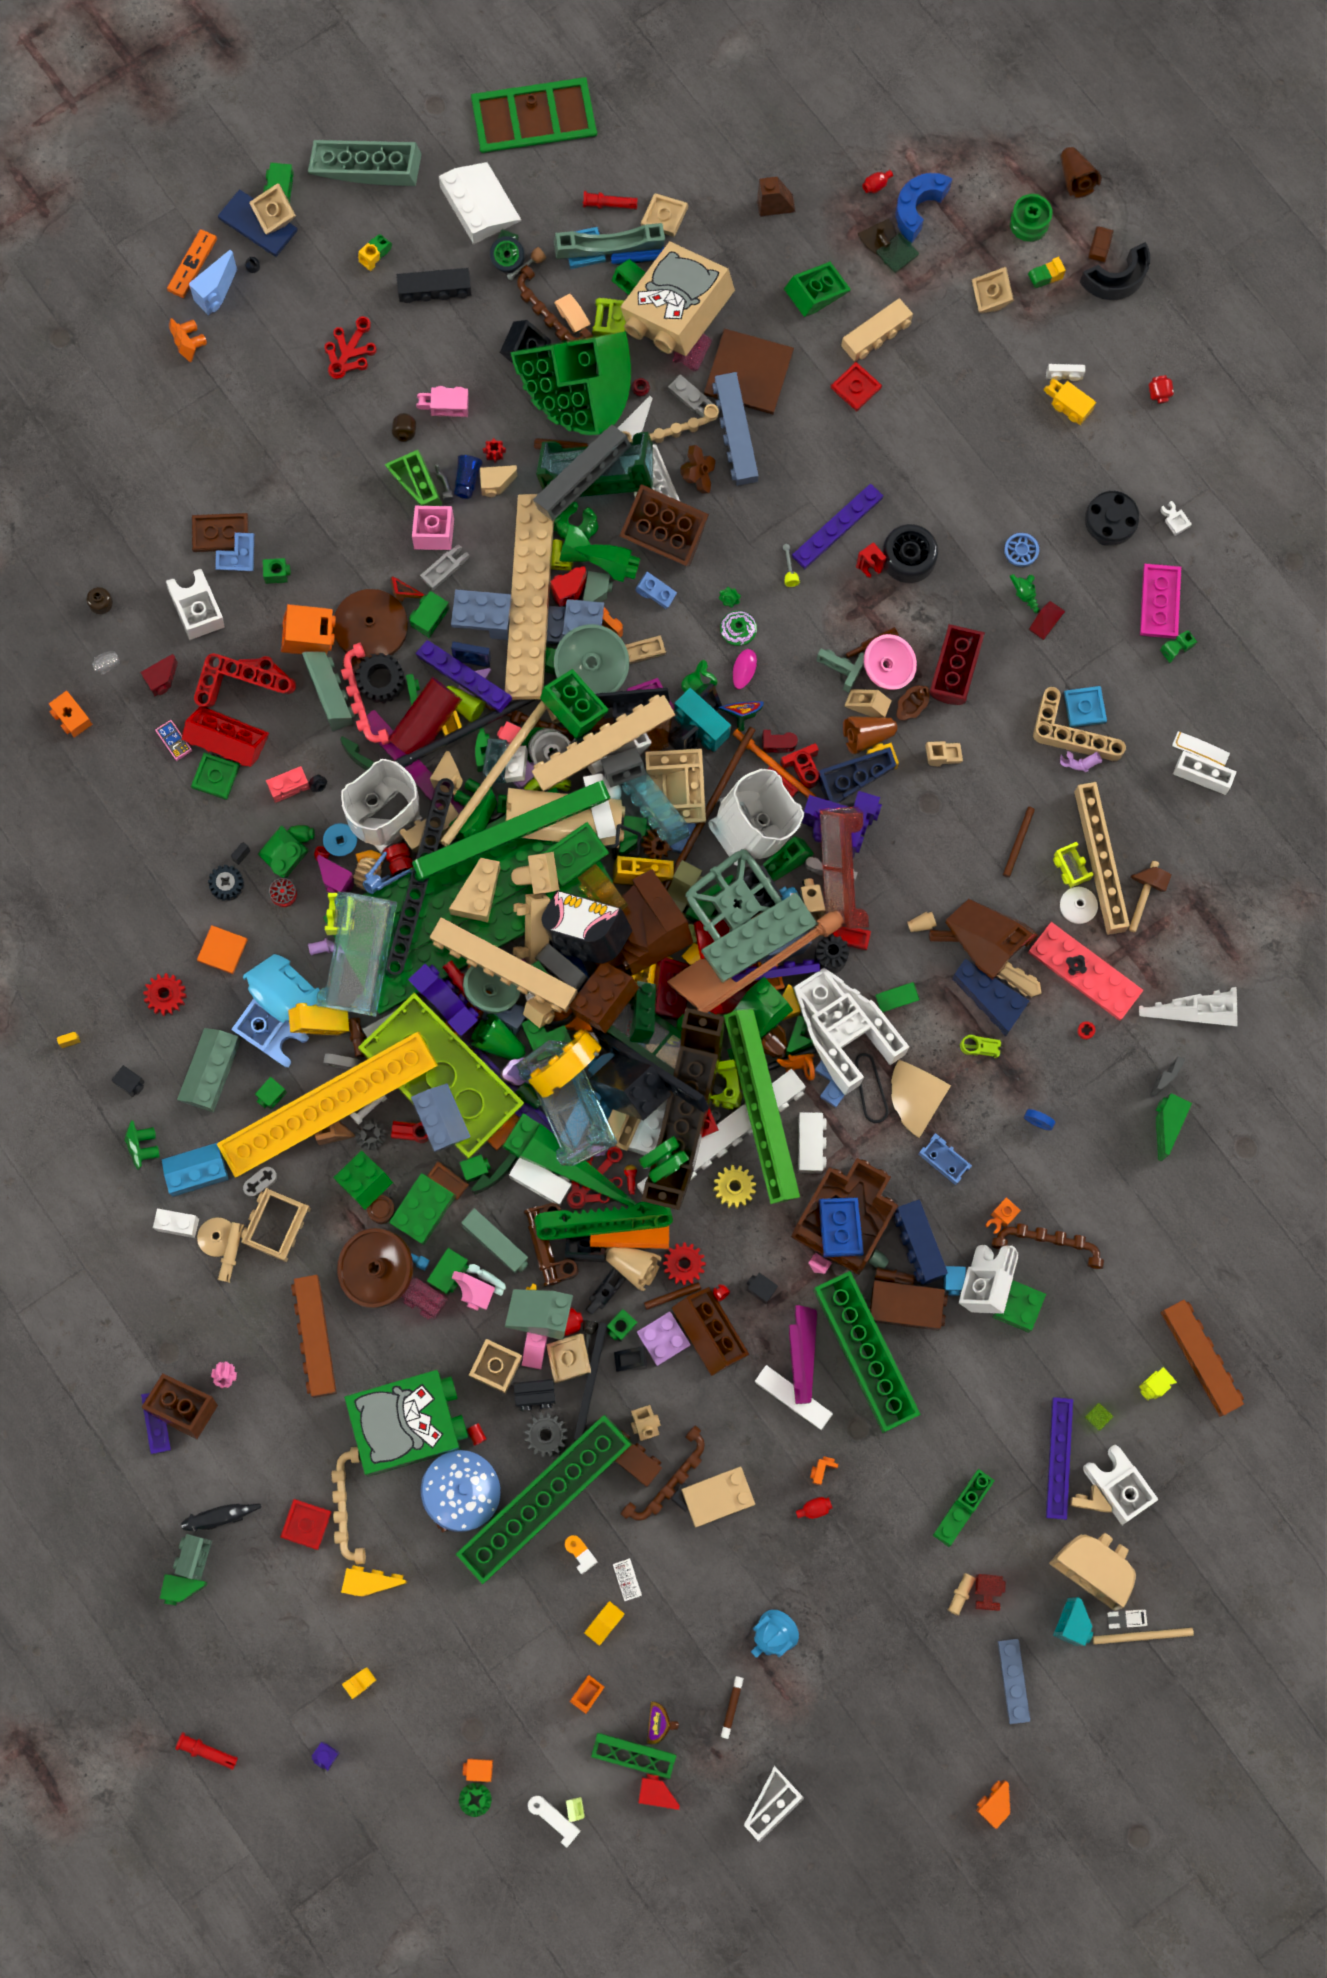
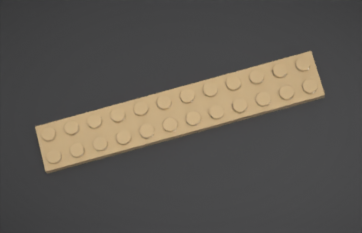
M537 494L518 495L511 592L512 602L505 692L511 695L512 700L540 699L544 689L554 521L550 520L536 507L533 499Z

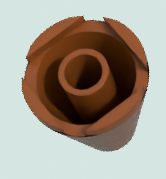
M850 716L843 722V735L849 741L846 743V746L852 754L860 753L893 737L897 731V724L892 718Z

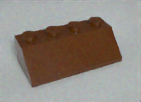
M710 1287L684 1298L672 1307L675 1316L681 1323L711 1376L725 1370L749 1355L719 1302L714 1297Z

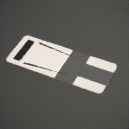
M1146 1610L1108 1612L1109 1628L1147 1626Z

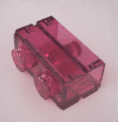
M416 1277L412 1279L407 1290L402 1295V1298L405 1299L403 1302L411 1309L417 1307L421 1310L419 1314L428 1320L430 1318L435 1320L448 1302V1298Z

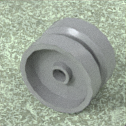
M543 728L534 733L529 740V757L535 765L541 761L546 763L551 760V755L559 751L561 754L567 751L566 747L570 745V741L564 734L554 728Z

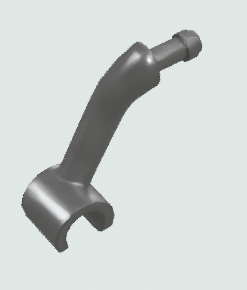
M435 464V474L442 480L446 492H442L444 503L454 501L446 475L439 469V464Z

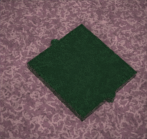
M901 233L890 240L891 245L885 248L883 245L876 251L884 261V264L888 265L894 273H897L919 255L918 251L911 245V242H908Z

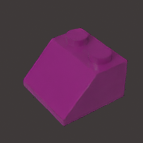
M318 855L317 860L327 893L349 894L355 885L352 872Z

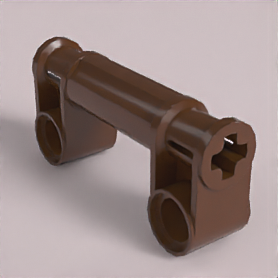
M556 1203L524 1210L530 1225L528 1229L539 1269L543 1272L544 1287L572 1279L579 1272V1268L573 1260L566 1259L555 1262L550 1240H541L537 1237L534 1216L536 1217L543 1212H549L552 1208H557L558 1211H561L562 1209ZM568 1264L574 1266V1271L571 1274L564 1272V1268Z

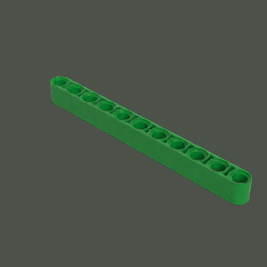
M603 780L418 858L412 862L419 880L427 879L611 799Z

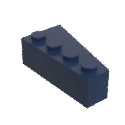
M889 747L819 770L818 780L825 800L839 804L893 770L896 762Z
M967 959L963 961L952 978L966 995L976 1003L977 1007L983 1010L994 1025L996 1024L1005 1037L1029 1003V1000L996 978L992 980Z

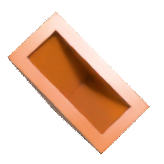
M588 1675L570 1702L586 1714L605 1687Z

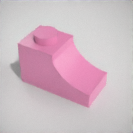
M454 1271L452 1279L459 1284L462 1290L461 1300L468 1303L467 1307L478 1311L479 1308L487 1310L495 1287L465 1273Z

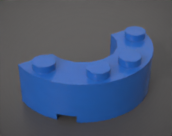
M926 173L914 177L902 188L898 197L895 218L899 231L909 242L912 243L922 230L924 219L918 214L916 207L927 200L941 203L950 190L952 178L938 173Z

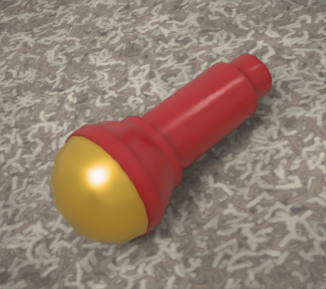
M627 1165L624 1168V1173L627 1177L629 1195H634L636 1191L635 1177L637 1168L634 1165Z

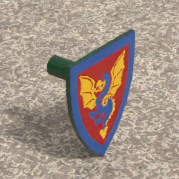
M738 702L718 707V709L737 716V729L744 731V720L755 717L756 713L763 708L764 702Z

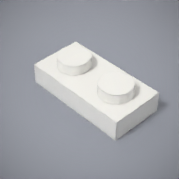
M1049 364L1046 371V379H1056L1057 381L1061 379H1069L1071 381L1082 380L1085 373V365Z
M520 746L506 765L505 780L507 783L525 780L528 748L526 746Z

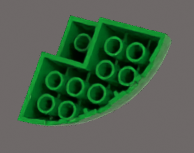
M626 331L511 352L517 375H520L524 383L523 389L527 390L532 397L531 401L538 410H542L548 415L547 418L553 423L566 427L568 431H576L584 435H599L610 425L614 426L619 420L627 403L631 382V359Z

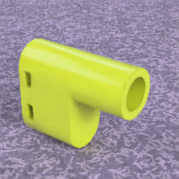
M553 540L551 569L570 571L573 562L559 561L563 541Z

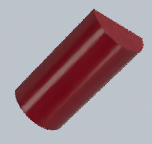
M951 624L948 625L929 691L934 699L951 705L965 704L985 632Z
M431 677L388 739L406 754L433 742L463 699L436 678Z

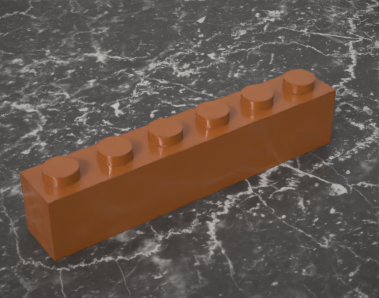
M312 1275L295 1278L294 1284H291L293 1296L297 1298L294 1309L296 1316L299 1315L300 1323H297L298 1334L302 1335L303 1342L300 1343L301 1354H305L306 1362H303L304 1374H308L309 1382H306L307 1393L311 1394L313 1398L337 1394L319 1276Z
M1184 1299L1160 1313L1219 1417L1244 1405L1242 1401L1244 1397L1238 1389H1235L1231 1374L1226 1372L1222 1366L1224 1365L1222 1358L1219 1354L1216 1355L1213 1350V1342L1209 1337L1205 1336L1202 1331L1204 1330L1202 1323L1199 1319L1196 1320L1193 1315V1307L1189 1302L1186 1303Z

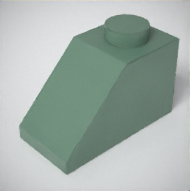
M588 571L583 601L603 602L606 600L608 592L612 593L613 588L610 574Z

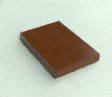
M248 513L192 515L193 552L234 551L235 533H249Z

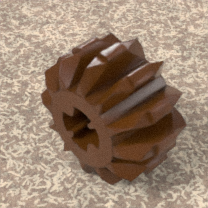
M654 827L653 832L647 830L649 835L642 836L645 842L641 843V846L645 848L643 852L646 855L649 854V857L652 859L656 857L661 860L662 854L668 857L667 851H673V848L670 846L674 843V840L670 839L672 834L666 832L665 828L659 830L658 827Z

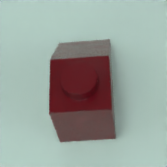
M174 654L140 672L154 697L166 693L172 685L178 664Z

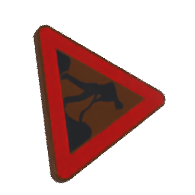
M391 576L390 581L393 595L396 596L397 600L403 602L405 597L422 598L425 595Z

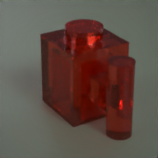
M976 1574L975 1595H984V1600L976 1601L975 1609L1000 1611V1603L993 1602V1596L1002 1597V1593H1005L1006 1581H1003V1576Z

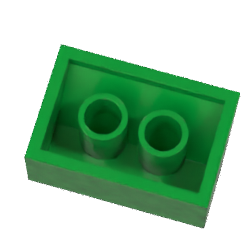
M573 669L544 686L540 697L543 703L575 739L590 731L609 710Z

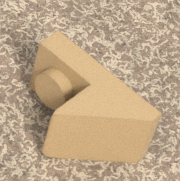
M1096 1485L1091 1487L1090 1500H1087L1088 1496L1076 1494V1497H1071L1069 1500V1506L1106 1513L1112 1512V1507Z

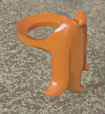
M814 1054L788 1055L789 1059L787 1060L780 1058L776 1060L781 1066L785 1067L786 1072L790 1069H803L807 1080L812 1081L815 1078L812 1059Z

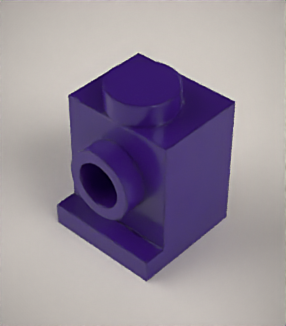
M323 1741L319 1744L311 1759L316 1765L328 1771L340 1753Z

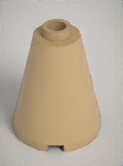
M607 1247L605 1251L606 1261L641 1291L646 1290L643 1288L645 1285L649 1286L652 1283L660 1267L657 1265L658 1260L661 1261V1256L635 1248Z

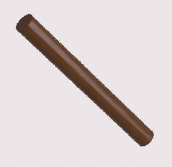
M1033 807L1027 808L1003 873L1005 877L1009 878L1011 876L1035 811Z

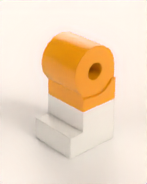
M572 1535L566 1539L565 1548L569 1553L574 1554L580 1562V1565L576 1568L581 1574H584L598 1563L578 1536Z

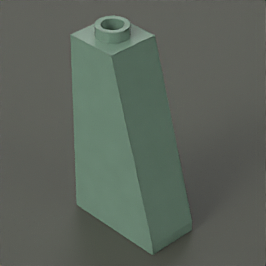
M475 1208L461 1222L465 1231L514 1274L518 1271L522 1273L529 1265L527 1263L528 1257Z

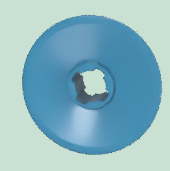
M334 824L325 831L323 836L325 849L335 856H345L351 853L357 844V836L347 824ZM337 839H344V843L337 844Z

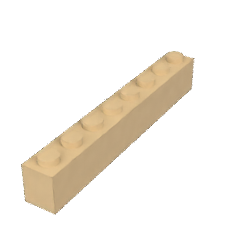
M656 695L649 699L650 703L644 707L642 704L632 709L633 713L627 716L625 713L616 718V723L603 725L599 728L600 732L594 735L592 732L583 737V742L579 744L574 742L567 746V751L561 754L559 751L551 755L550 761L546 763L541 761L534 765L532 774L542 791L550 789L675 717V713L665 696L660 697Z
M1097 783L1081 784L1077 786L1074 793L1107 935L1126 932L1130 925Z
M440 918L430 936V939L433 941L432 945L441 950L443 948L450 950L449 954L455 958L463 957L467 959L466 963L474 968L477 965L484 969L483 972L491 977L494 974L497 975L504 984L510 986L512 983L517 986L519 992L525 995L527 993L534 995L536 1001L542 1004L544 1002L551 1004V1008L559 1013L561 1011L567 1013L570 1008L569 1005L578 994L577 989L443 918Z

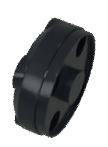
M1119 491L1103 492L1090 502L1086 510V528L1091 536L1101 545L1124 543L1134 535L1138 527V507L1134 500L1125 493ZM1114 500H1118V501H1120L1122 504H1120V505H1119V504H1116V503L1114 502ZM1091 510H1096L1099 514H1093ZM1126 523H1131L1133 527L1127 526ZM1102 532H1107L1110 536H1104Z

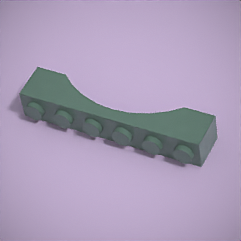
M663 223L646 224L635 229L612 234L594 235L574 231L555 233L554 247L556 259L662 249L665 242Z

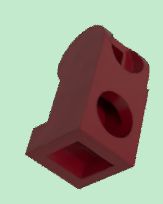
M763 730L762 750L765 753H789L796 749L798 738L794 733L787 732L784 735H771V730Z

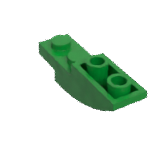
M978 1469L950 1507L933 1536L950 1547L995 1480Z

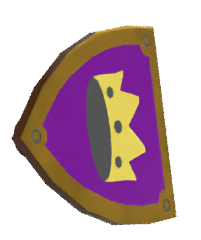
M651 1702L647 1743L658 1744L665 1738L669 1730H677L679 1723L678 1721H670L667 1711L662 1704Z

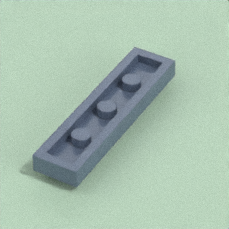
M1019 1639L997 1641L1009 1724L1030 1722Z

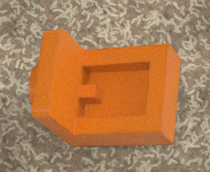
M823 1457V1460L819 1459L817 1461L816 1467H812L810 1478L813 1479L812 1484H822L825 1467L838 1468V1464L834 1463L835 1459Z

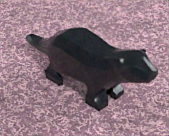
M237 1503L213 1508L197 1515L190 1514L181 1523V1527L183 1530L194 1532L198 1529L211 1530L220 1525L242 1521L244 1516L260 1509L261 1504L241 1505Z

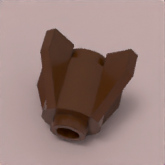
M780 1025L772 1028L761 1038L765 1054L770 1055L772 1058H780L786 1053L787 1041L785 1031Z

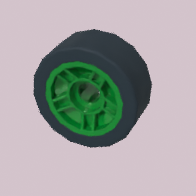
M503 236L492 244L490 259L498 270L511 273L522 266L525 259V251L517 239ZM506 251L511 253L508 258L504 257Z

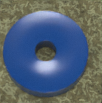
M1027 1109L1024 1115L1026 1121L1045 1130H1052L1056 1123L1051 1117L1036 1110Z

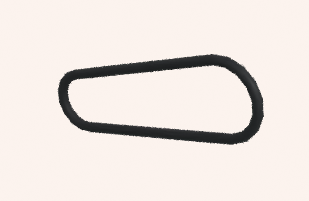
M862 1053L856 1057L855 1066L859 1070L858 1060L860 1057L867 1056L870 1058L886 1109L885 1116L880 1120H873L868 1116L861 1083L859 1088L864 1115L870 1122L880 1123L888 1116L887 1102L873 1057L870 1054Z

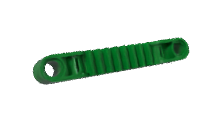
M639 1202L634 1207L629 1205L628 1209L621 1206L620 1210L613 1207V1210L610 1211L606 1207L603 1212L600 1208H598L597 1212L590 1209L589 1213L582 1210L581 1214L577 1211H574L573 1214L567 1210L543 1212L535 1217L534 1222L539 1239L553 1240L663 1228L673 1222L671 1208L648 1202Z

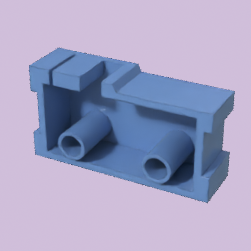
M935 1133L930 1139L929 1145L926 1148L923 1147L918 1155L953 1184L957 1185L961 1180V1175L968 1171L972 1165L958 1155L952 1146L949 1148L945 1145L947 1142Z

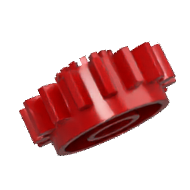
M167 973L164 974V978H161L159 974H157V980L151 978L152 984H146L145 986L148 991L143 992L144 996H147L144 1002L149 1004L148 1008L150 1010L154 1009L156 1015L161 1012L162 1016H165L166 1013L173 1015L175 1010L179 1012V1006L185 1005L182 1001L183 998H187V995L183 993L186 988L181 986L182 981L180 979L176 981L175 975L169 978ZM163 992H170L168 997L161 998Z
M683 1242L682 1247L675 1244V1250L669 1248L670 1255H664V1258L668 1260L663 1262V1266L667 1267L664 1273H669L668 1279L672 1280L674 1278L676 1285L679 1282H682L683 1286L686 1285V1282L692 1285L694 1278L698 1281L700 1280L699 1273L704 1274V1270L701 1267L706 1266V1263L701 1262V1260L705 1256L698 1254L700 1248L693 1249L694 1244H691L689 1247H686V1242ZM687 1260L690 1266L682 1269L679 1266V1262Z

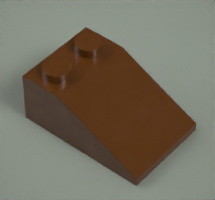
M163 1373L142 1405V1409L195 1439L199 1438L218 1407L212 1396Z

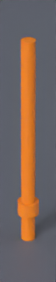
M738 729L732 734L740 742L744 737V734ZM753 739L750 740L746 747L748 751L751 750L766 764L794 785L805 797L808 798L809 795L817 797L760 749Z

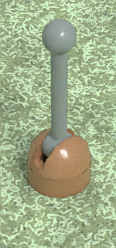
M539 247L535 248L531 253L529 261L513 273H508V280H513L514 276L525 265H530L532 262H543L546 259L543 251Z

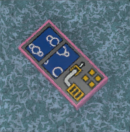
M172 720L156 729L157 734L176 761L192 752L188 743L181 740L182 735Z

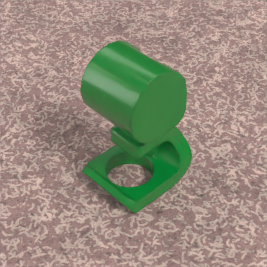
M1189 630L1177 636L1176 641H1168L1161 647L1160 651L1169 663L1174 660L1178 652L1181 650L1186 652L1198 643Z

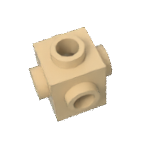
M650 1405L631 1411L634 1419L631 1426L634 1434L638 1433L640 1441L659 1435L657 1427L661 1426L658 1415L653 1414Z

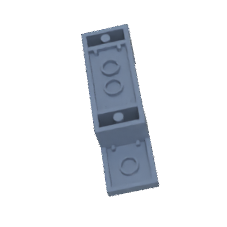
M455 590L451 627L488 630L491 639L508 640L512 602L511 594ZM567 599L566 607L549 606L546 643L559 644L569 631L582 625L596 624L602 626L604 602Z

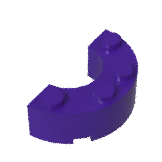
M424 964L408 980L442 1013L452 1028L462 1036L478 1021L477 1017L479 1014L474 1008L468 1007L467 1003L469 1001L462 994L458 995L454 991L456 987L449 980L445 982L438 975L440 972L434 965L428 966Z

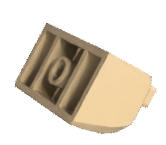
M1103 1533L1098 1539L1088 1535L1077 1536L1066 1544L1049 1564L1112 1610L1117 1611L1124 1608L1136 1579L1134 1569L1125 1560L1129 1550L1121 1544L1116 1547L1115 1551L1111 1550L1108 1546L1113 1539L1106 1533Z

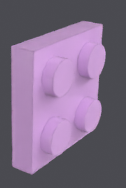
M671 1312L666 1313L636 1332L656 1366L691 1346Z

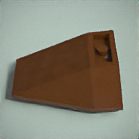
M971 899L963 903L945 921L975 965L992 980L1005 968L1008 960L1023 946L1027 947L1039 935L1025 923Z

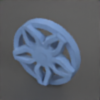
M1016 533L1006 541L1004 553L1009 563L1025 567L1031 565L1037 559L1039 545L1031 535ZM1017 537H1020L1018 543L1011 541ZM1027 539L1031 540L1034 545H1031V544L1028 545V544H1027V543H1028V540H1027ZM1035 553V556L1031 559L1030 555Z

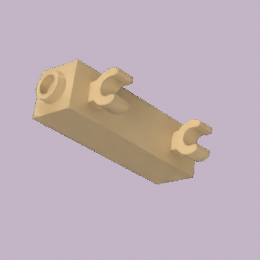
M545 893L526 894L525 904H514V912H517L518 916L525 915V947H513V955H516L519 959L524 958L530 965L536 962L535 957L549 944V936L542 924V914L550 902V898Z

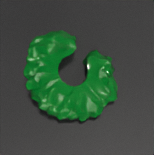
M575 501L554 520V531H557V534L564 540L570 525L569 517L578 509V503ZM589 507L583 510V522L580 526H577L588 540L598 530L597 516Z

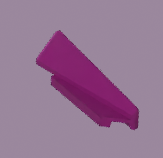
M796 1305V1325H789L795 1404H808L812 1401L817 1310Z

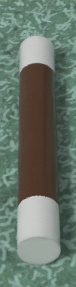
M737 1676L721 1737L726 1739L730 1735L744 1679Z

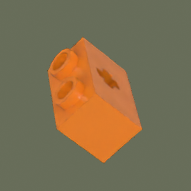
M65 691L49 703L52 709L49 711L55 720L60 719L63 723L60 726L67 735L71 733L75 738L92 725L88 716L68 691Z

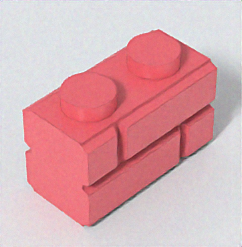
M301 766L266 780L275 803L296 795L300 791L310 789Z

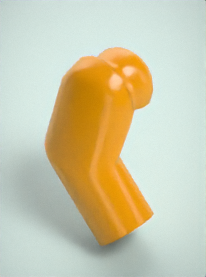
M367 850L356 854L358 863L365 857L378 861L380 856H382L374 850Z

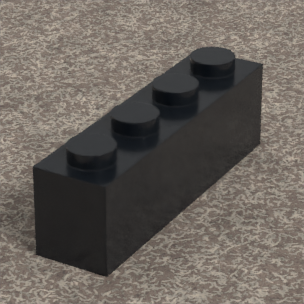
M469 268L396 274L399 302L411 303L420 300L427 302L431 299L447 300L454 297L466 298L467 296H472Z

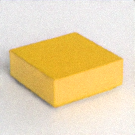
M76 1032L57 1038L61 1048L81 1042Z

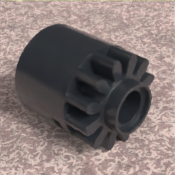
M831 934L830 937H823V940L818 943L814 961L820 964V970L826 968L835 974L845 967L850 949L847 947V941H843L841 936L834 937Z

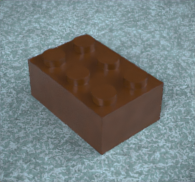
M601 963L569 1007L576 1017L606 1033L637 992L639 986L633 977L608 963Z

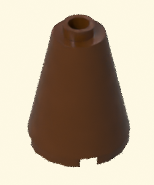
M1068 147L1062 151L1060 159L1069 195L1081 198L1094 192L1093 188L1101 184L1102 177L1100 172L1076 148Z

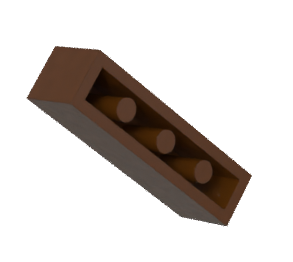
M621 1430V1432H622V1433L628 1438V1440H629V1439H630V1436H629L628 1434H626L623 1430ZM632 1443L615 1462L645 1487H648L662 1470L661 1462L653 1455L651 1457L647 1456L644 1453L646 1449L640 1444L636 1443L634 1445Z

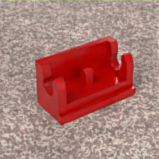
M873 542L859 552L856 568H860L865 576L871 578L872 575L868 572V568H873L875 572L880 574L883 572L886 556Z

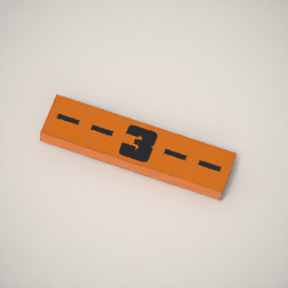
M200 229L167 287L168 292L181 298L185 297L190 288L189 283L196 278L217 241V236Z

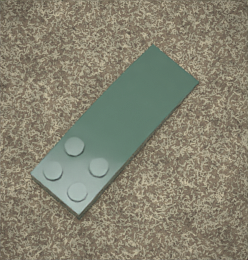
M314 140L308 173L325 178L363 184L416 186L422 153L416 142Z

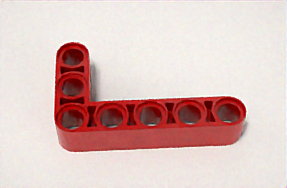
M212 653L205 659L194 695V701L199 706L212 707L216 702L224 675L284 694H292L296 689V682L290 677ZM218 658L219 665L214 667L213 661ZM235 663L237 668L236 671L232 673L230 667L232 664ZM250 669L254 671L251 679L248 678V671ZM267 675L271 676V682L269 684L265 683V678ZM210 676H212L214 679L213 684L211 685L208 684V678ZM287 680L289 686L284 690L282 684ZM207 694L208 701L203 703L202 697Z

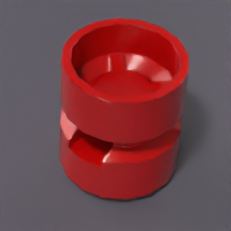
M406 843L395 844L384 850V852H387L386 860L391 863L389 869L392 877L413 867L412 858H408L410 852Z

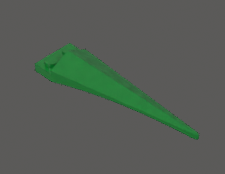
M524 1113L521 1114L502 1145L503 1148L523 1160L575 1181L628 1207L629 1205L634 1207L637 1204L545 1126Z

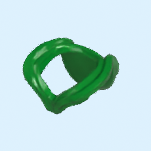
M705 660L700 661L695 672L683 679L681 688L684 692L689 688L696 691L704 684L700 673L711 679L710 683L716 687L718 681L713 674L707 672L708 665Z

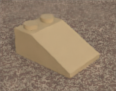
M742 1467L681 1489L695 1528L755 1505Z

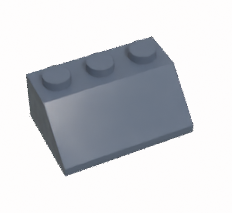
M448 1084L428 1089L411 1097L434 1153L471 1138Z

